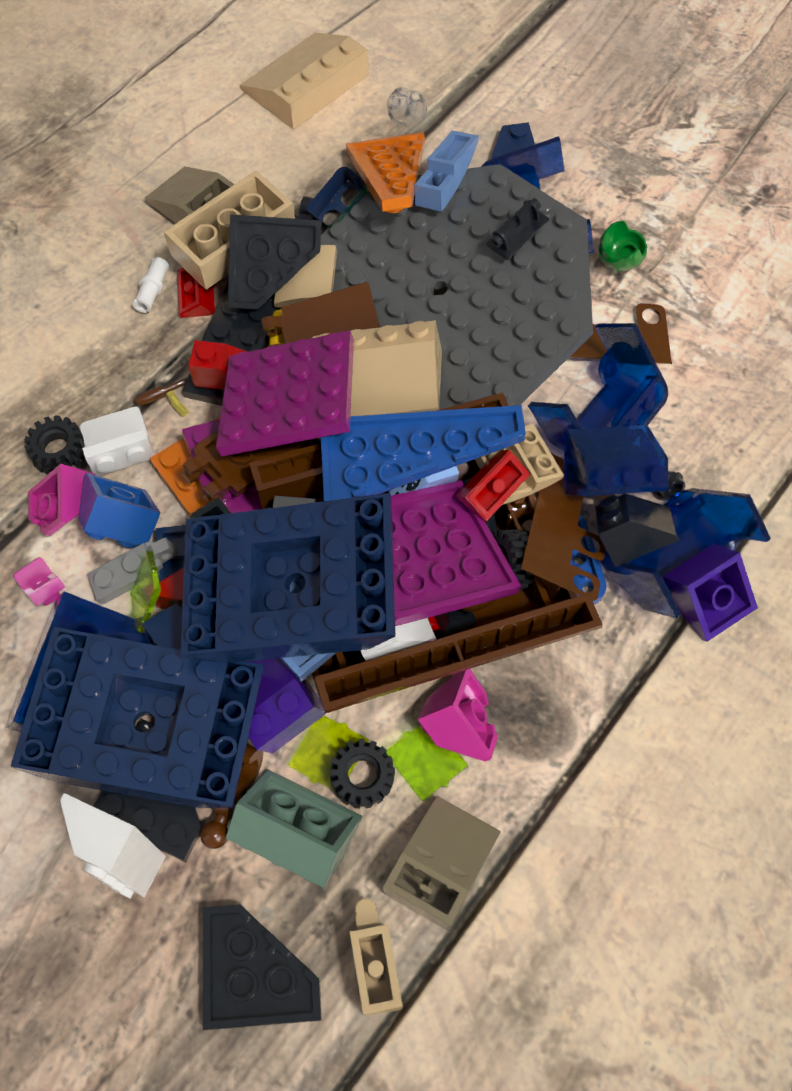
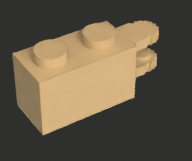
M369 898L359 899V902H356V910L354 911L356 913L357 930L350 931L363 1015L364 1017L403 1010L388 924L380 926L378 910H376V903H373V900H369Z

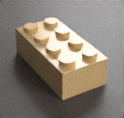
M257 170L164 231L170 255L206 290L229 274L230 214L295 219L293 203Z

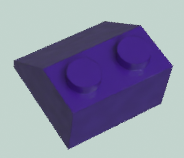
M712 544L663 576L673 605L705 642H708L758 608L740 552L721 545Z

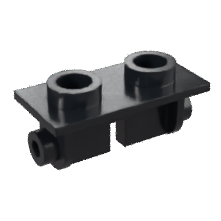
M536 198L527 199L524 205L515 213L514 217L510 218L499 230H495L492 233L493 237L486 243V246L509 260L549 221L547 216L539 212L540 202Z

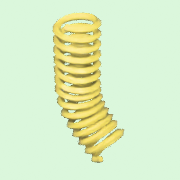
M174 390L167 393L169 401L172 402V407L182 417L190 413L177 399Z

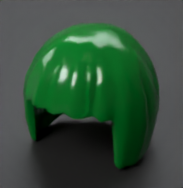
M622 220L610 224L600 238L598 251L601 262L607 268L616 272H623L638 267L645 259L648 247L643 235L636 230H631L627 223Z

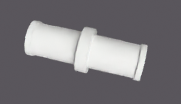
M159 257L152 258L146 275L142 276L139 282L140 289L132 303L137 311L142 313H149L151 311L156 295L160 294L163 289L162 281L169 269V264L166 260Z

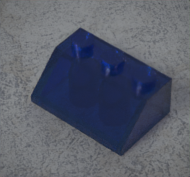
M649 426L564 429L565 494L599 496L668 491V457Z

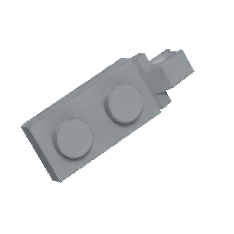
M167 538L156 542L149 541L87 573L96 601L106 604L160 575L159 570L163 568L162 563L178 555L174 543L167 540Z

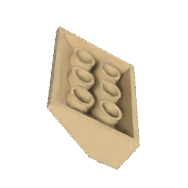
M315 32L240 85V89L294 130L369 75L368 49L350 36Z
M436 320L351 331L354 338L351 416L439 410L442 348ZM324 333V334H321V335H318V336H313V338L320 337V336H325V335H328V334H330V333Z

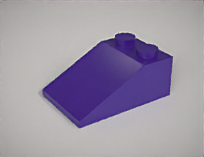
M279 658L245 661L264 665L249 738L256 750L273 754L324 716L325 712L318 695L308 680L305 678L300 682Z

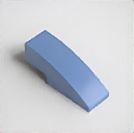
M452 130L427 158V171L414 184L415 206L443 211L467 171L478 144V135Z

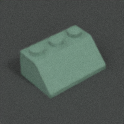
M268 769L237 802L226 839L238 844L243 849L260 855L277 866L303 877L306 881L324 888L337 870L363 816Z

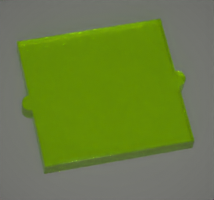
M147 550L131 590L133 616H135L137 632L142 633L144 632L141 623L150 619L161 591L157 573L158 567H156L153 551Z
M322 716L313 723L290 762L289 767L310 778L312 784L319 783L334 791L330 781L331 762L333 757H336L337 751L341 747L345 748L346 743L350 741L357 743L358 739H365V742L369 743L370 739L349 729L347 723L340 724L326 716ZM355 762L350 767L348 777H350L358 762Z
M421 725L411 733L409 731L405 732L404 738L386 752L388 756L391 755L393 765L422 802L440 788H448L449 781L468 768V764L459 753L436 746L431 737L422 730Z

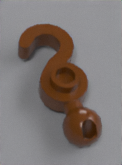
M250 744L246 746L243 759L244 765L240 772L233 808H215L216 815L214 819L205 823L201 828V841L209 849L220 848L228 841L226 839L228 833L227 824L229 820H232L236 804L246 794V789L252 785L260 771L263 751L256 750Z

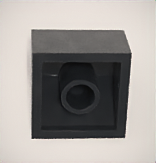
M626 493L618 497L616 495L609 496L603 499L599 505L595 506L598 535L615 567L679 541L672 511L668 506Z

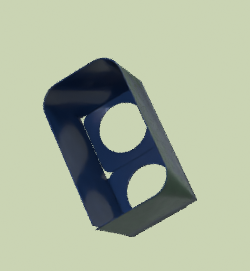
M340 167L307 206L308 213L314 220H322V227L326 230L331 228L332 225L340 222L368 192L364 180L348 167ZM354 188L359 191V194L347 207L342 203L341 195L346 189ZM338 210L342 215L337 221L331 225L325 224L323 218L326 212Z

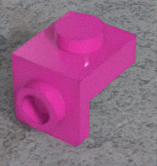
M41 557L34 559L13 574L16 582L35 606L51 604L61 596L59 591L65 588L60 578L52 573Z

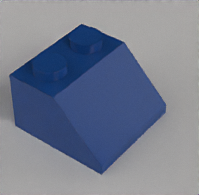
M85 473L78 520L85 534L98 540H103L105 537L111 538L129 548L149 542L161 512L147 490Z

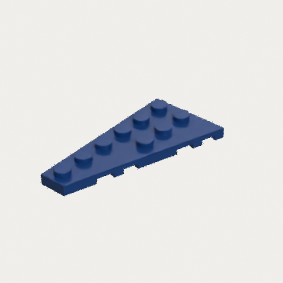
M522 405L351 416L350 432L321 437L324 501L381 494L525 441L526 432Z

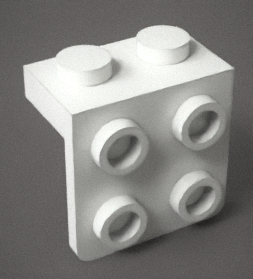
M131 407L92 419L80 425L85 444L83 448L85 459L92 472L97 476L148 461L150 457L155 455L138 407Z

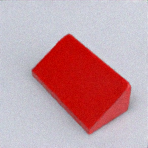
M183 267L178 269L179 317L189 318L213 315L215 313L214 285L206 290Z
M500 450L466 484L456 497L483 521H487L530 476V473L510 450Z

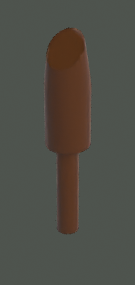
M187 378L163 388L160 385L144 392L133 400L142 406L166 397L165 393L185 385Z

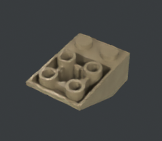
M184 166L147 195L145 201L174 223H178L234 184L217 172Z
M437 796L383 886L384 894L443 929L450 931L501 831Z

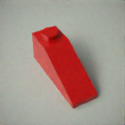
M195 340L188 365L194 386L225 390L229 357L247 351L226 343Z

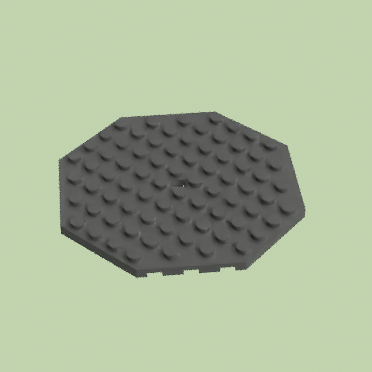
M501 164L468 168L459 187L442 212L415 206V195L412 207L403 208V211L399 213L382 212L371 192L368 191L340 222L332 225L331 228H328L321 234V245H336L337 248L333 292L368 282L380 327L436 320L442 348L439 410L502 392L509 406L521 405L593 335L587 219ZM536 198L541 204L539 212L547 216L549 221L509 260L486 246V243L493 237L492 233L495 230H499L510 218L514 217L515 213L524 205L527 199ZM434 288L436 290L448 288L447 292L443 295H433Z

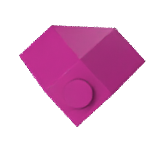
M64 464L57 466L28 491V519L33 524L39 525L41 527L40 531L44 535L51 536L79 515L85 473L95 475L94 473Z
M471 669L458 672L426 699L418 720L422 730L431 737L436 746L481 761L491 760L498 737L495 725H488L487 714L484 707L488 706L489 702L486 691Z

